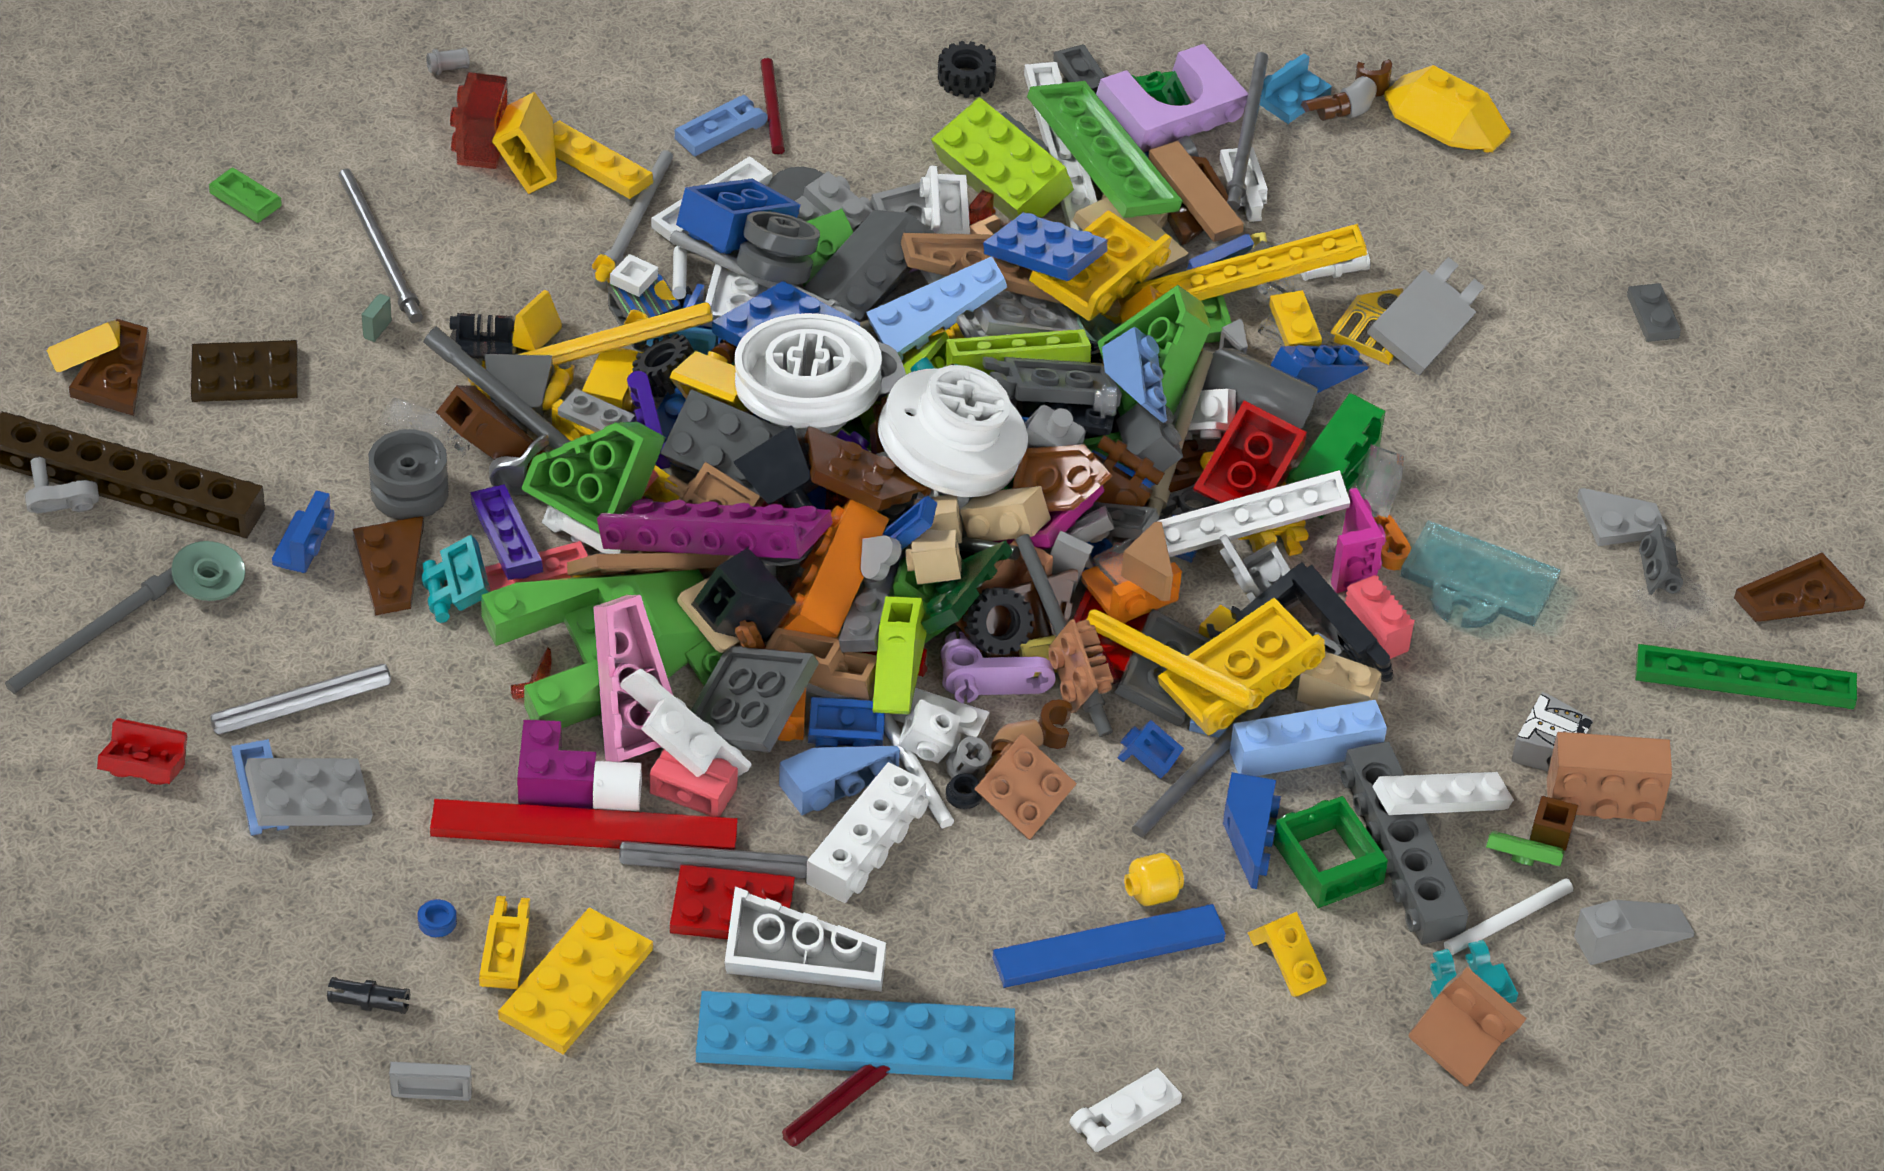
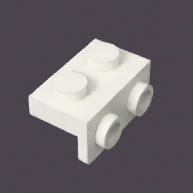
M929 166L926 176L920 179V197H925L926 208L923 207L921 222L936 234H970L966 175L937 174V166Z

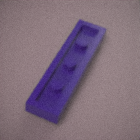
M505 484L470 492L472 506L507 579H524L533 574L542 573V559Z

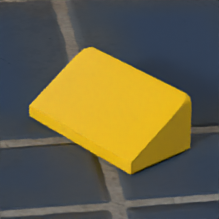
M543 290L515 316L513 346L528 351L542 348L562 329L560 317L549 291Z
M116 320L106 322L48 347L46 351L55 371L62 372L116 349L120 344V324Z

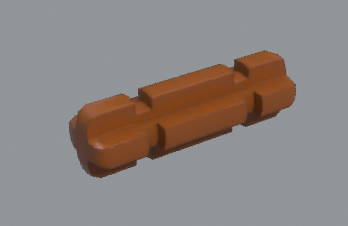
M740 621V626L735 628V634L741 646L765 649L766 645L756 624L753 621Z

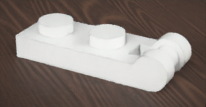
M1156 1068L1094 1106L1079 1109L1071 1117L1070 1125L1076 1132H1083L1087 1137V1144L1095 1152H1099L1180 1104L1182 1094ZM1102 1121L1106 1127H1099L1097 1123Z

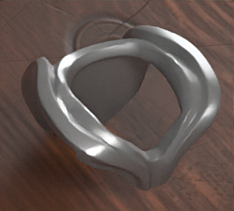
M543 434L536 439L520 458L504 456L493 460L489 468V480L493 487L505 484L511 496L528 494L521 490L527 475L528 463L542 449L545 452H550L546 449L550 441L549 436Z

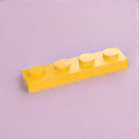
M560 120L553 124L556 158L628 199H631L653 184V174L649 170Z

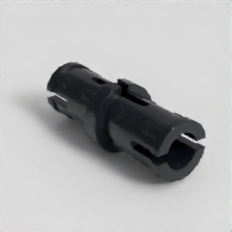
M332 977L328 987L344 990L343 993L327 991V1000L330 1003L358 1005L364 1011H372L373 1008L400 1012L401 1014H406L409 1008V1004L394 1001V998L410 1000L411 993L408 988L380 986L373 980H366L364 983L338 979L337 977Z

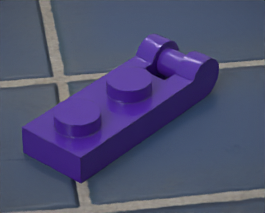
M634 371L628 376L627 384L631 391L633 404L640 408L634 410L637 422L663 435L648 376L642 371ZM659 454L656 466L660 469L670 468V461L662 454Z

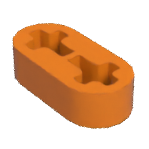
M1379 511L1372 512L1376 523L1385 529L1386 542L1385 545H1382L1380 556L1382 566L1394 571L1405 568L1409 564L1410 543L1389 514Z

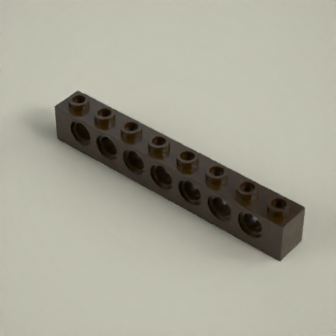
M0 412V468L33 477L30 461L41 457L45 459L49 482L63 485L76 481H93L97 484L98 493L101 497L246 539L265 511L263 486L251 481H244L216 471L195 467L185 462L174 461L153 453H146L118 443H111L87 434H80L55 425L31 420L24 416Z

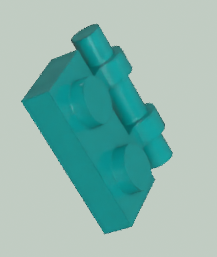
M472 535L441 550L442 562L437 564L434 560H427L423 563L422 582L424 588L429 591L430 596L427 600L429 610L435 615V619L439 623L449 620V609L452 603L459 611H462L481 601V595L491 592L479 543ZM445 580H447L448 586L443 588Z

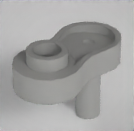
M39 457L30 461L35 488L25 494L26 507L29 512L39 514L70 508L75 512H84L92 509L93 504L99 501L98 486L95 482L84 480L49 486L45 459Z

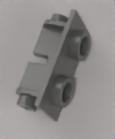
M1658 524L1650 535L1644 537L1640 544L1639 552L1641 554L1644 577L1649 595H1652L1658 587L1674 594L1679 592L1683 586L1680 569L1676 567L1678 565L1676 545L1673 540L1664 537L1662 525Z

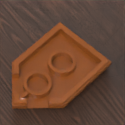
M1085 444L1027 448L1015 473L1012 489L1041 486L1048 511L1074 510L1108 481L1112 475Z

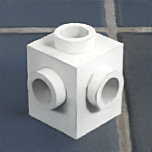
M921 699L910 711V715L907 714L898 746L917 754L921 759L938 764L948 752L953 753L960 742L961 733L957 732L961 717L949 712L942 706L933 705Z

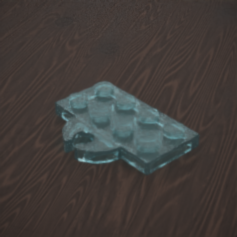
M1428 520L1402 565L1400 577L1432 588L1431 601L1433 608L1446 622L1452 617L1453 606L1462 605L1467 607L1469 610L1463 613L1462 628L1483 627L1492 623L1500 614L1535 626L1559 580L1561 569Z

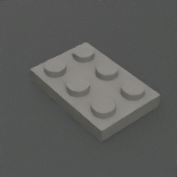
M248 758L245 772L258 826H352L370 824L373 814L358 758Z

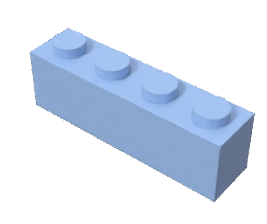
M1376 700L1233 723L1230 754L1237 772L1251 776H1261L1345 761L1348 749L1384 742L1387 726Z

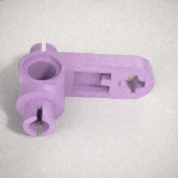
M959 631L960 639H957L956 632L948 634L945 638V645L941 650L943 665L942 684L948 692L955 695V699L958 702L964 703L965 695L967 703H970L978 695L1039 694L1049 690L1055 683L1054 668L1051 662L1044 657L982 658V654L976 648V645L972 644L962 632ZM1035 672H1041L1038 678H1031Z

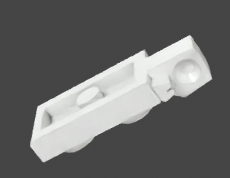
M1251 147L1245 177L1247 190L1245 196L1241 198L1240 206H1244L1248 221L1256 222L1262 221L1261 214L1263 204H1267L1268 188L1254 148ZM1238 148L1220 150V162L1227 182L1232 180Z
M547 506L548 508L542 523L553 532L564 531L572 535L571 540L573 542L581 541L583 546H592L600 551L599 554H630L638 552L603 549L600 533L552 506Z

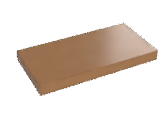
M691 553L594 554L567 562V574L570 577L696 569H699L701 574L715 571L720 564L727 561L730 555Z

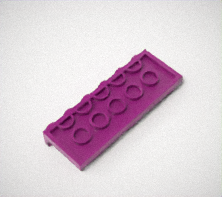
M648 498L633 502L623 514L601 513L597 517L603 549L735 556L748 548L756 557L800 559L833 523L831 510L816 509L814 506L783 508L782 505L772 504L766 507L750 506L748 503L718 505V503L713 501L689 504L683 500H673L666 503L653 502L652 499Z

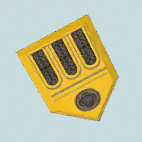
M1403 288L1357 295L1328 334L1327 339L1340 345H1349L1359 353L1389 365L1394 355L1367 334V331L1404 291Z

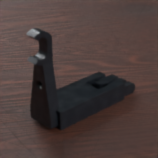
M1301 562L1244 609L1240 610L1235 606L1231 608L1232 618L1236 620L1234 623L1236 624L1273 598L1284 608L1299 600L1350 660L1377 669L1382 673L1381 681L1389 682L1394 677L1388 653L1313 565L1306 567ZM1206 624L1211 640L1224 632L1215 630L1214 624Z

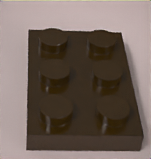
M297 340L192 344V402L298 398Z

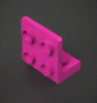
M1357 488L1349 489L1350 507L1346 508L1342 535H1338L1331 577V585L1336 593L1348 591L1346 588L1349 585L1373 575L1377 576L1378 570L1382 566L1380 556L1382 545H1385L1386 542L1383 527L1374 520L1368 500L1362 498Z

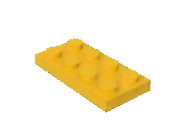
M589 907L498 1010L499 1020L564 1055L653 951V941Z

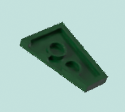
M1006 540L964 560L961 558V579L941 581L935 586V593L927 604V610L921 621L928 635L960 620L980 593L976 588L985 581L991 580L998 572L994 566L995 563L1008 559L1013 553Z

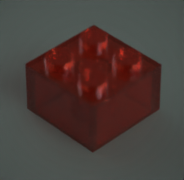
M468 72L465 84L458 87V107H452L450 126L455 127L451 150L457 153V165L497 169L501 154L492 140L508 105V79L505 76Z

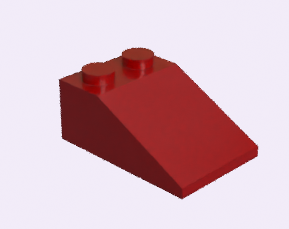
M1244 400L1193 490L1217 503H1223L1281 487L1305 446L1307 432Z

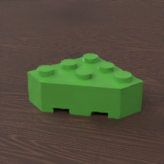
M1179 285L1097 341L1103 359L1102 347L1133 327L1139 329L1146 336L1150 335L1159 346V366L1163 373V378L1161 379L1162 387L1167 400L1165 405L1173 415L1177 410L1211 329L1203 302ZM1118 385L1122 393L1120 406H1118V412L1121 417L1137 405L1138 402Z
M616 422L603 427L604 429L593 434L584 435L563 444L562 447L533 457L521 490L600 533L597 517L601 513L623 514L633 502L642 499L665 441V436L639 422Z

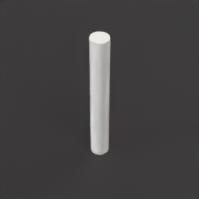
M676 246L673 251L672 294L674 298L682 299L686 296L687 250Z

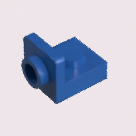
M1150 720L1140 729L1136 726L1130 729L1120 742L1125 747L1117 758L1124 762L1133 755L1161 779L1168 773L1184 748Z

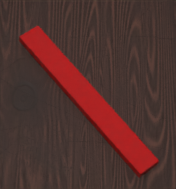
M434 799L430 837L620 849L621 843L625 841L735 850L738 818Z

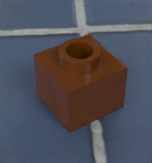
M1541 796L1530 840L1563 848L1566 852L1578 805Z

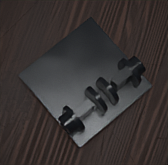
M457 313V316H450L449 327L452 330L450 338L459 344L462 350L471 358L485 359V354L515 355L518 348L513 346L512 343L515 324L513 316L496 315L495 332H493V315H488L487 332H483L482 314H478L477 331H475V314Z

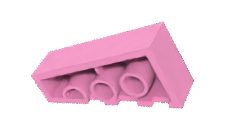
M626 595L593 607L606 761L621 762L661 747L641 730L651 713L620 687L624 678L638 669H643L646 673L653 675L659 684L673 695L641 595Z

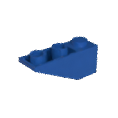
M1349 345L1281 346L1271 363V366L1318 387L1317 393L1369 368L1359 357L1360 353Z
M1231 772L1223 825L1250 887L1257 889L1259 875L1267 876L1271 854L1264 853V847H1272L1276 825L1269 824L1270 817L1278 818L1281 796L1274 795L1276 780Z

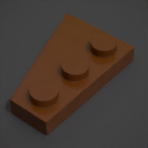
M1823 552L1736 589L1734 599L1755 622L1863 609L1866 601Z

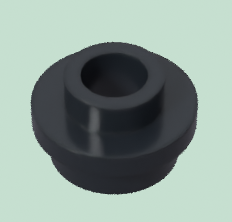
M966 773L954 776L946 786L945 795L947 801L959 809H971L979 805L982 797L974 790L979 784L978 779Z

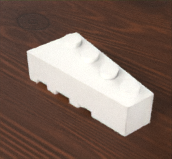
M735 887L725 956L727 974L882 992L886 961L885 942L840 925H832L819 920L818 917L811 914L797 912L782 906L781 903L767 898L766 900L749 894L746 890Z

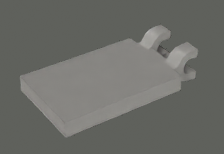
M1449 257L1433 275L1424 269L1367 331V334L1419 376L1475 315L1476 311L1470 305L1485 287L1475 278L1461 294L1449 285L1447 281L1451 277L1450 275L1459 266Z

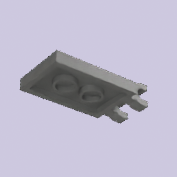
M983 357L982 363L984 368L995 370L990 372V376L997 380L1006 390L1008 397L1015 396L1016 400L1120 406L1122 393L1117 383L1105 373L1104 363L1005 357L1004 361H998L992 357Z

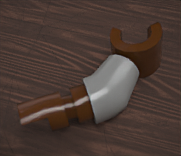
M1391 60L1383 61L1380 70L1372 71L1365 69V63L1358 61L1355 81L1349 87L1343 88L1340 93L1334 94L1333 98L1327 95L1304 100L1301 103L1302 108L1305 112L1317 110L1318 116L1322 121L1334 119L1336 115L1338 117L1346 116L1349 119L1361 116L1370 109L1374 97L1384 95L1385 91L1390 87Z

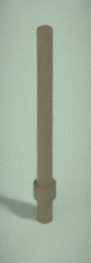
M1203 350L1200 352L1174 427L1182 439L1179 442L1181 450L1213 359V354L1209 351ZM1177 462L1163 471L1165 474L1158 485L1155 484L1150 487L1153 492L1147 500V507L1156 508L1158 516L1161 509L1167 506L1170 497L1168 489Z

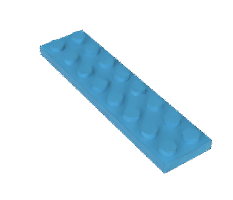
M702 991L696 1062L858 1071L861 1067L871 1064L876 1068L882 1065L888 1066L890 1070L886 1073L1013 1080L1015 1008Z

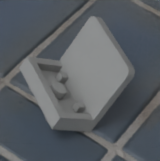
M1224 534L1220 537L1225 546L1224 549L1220 550V553L1233 571L1235 579L1250 602L1291 570L1274 542L1242 559L1228 536ZM1297 600L1285 607V609L1288 611L1301 602Z

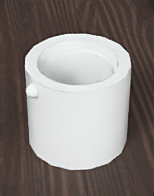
M596 761L593 809L639 812L642 788V763Z

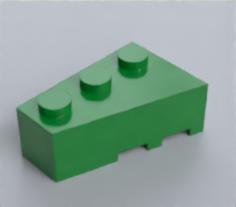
M1349 393L1300 464L1290 471L1286 479V485L1340 470L1346 491L1348 492L1378 459L1386 411ZM1324 514V515H1321V516H1317V517H1319L1320 519H1323L1327 514Z

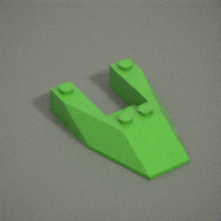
M696 569L518 582L481 595V617L495 646L562 622L565 623L584 664L524 686V707L530 720L561 721L562 729L602 714L593 607L626 595H641L667 678H669L689 663L685 653L706 639L677 602L681 592L703 581L704 578L700 570Z

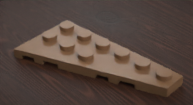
M903 233L901 246L907 267L949 276L991 257L984 254L983 242L992 235ZM992 257L1005 278L1007 288L1004 289L1005 291L1062 304L1029 281L1033 270ZM1118 298L1104 315L1118 318L1121 310Z

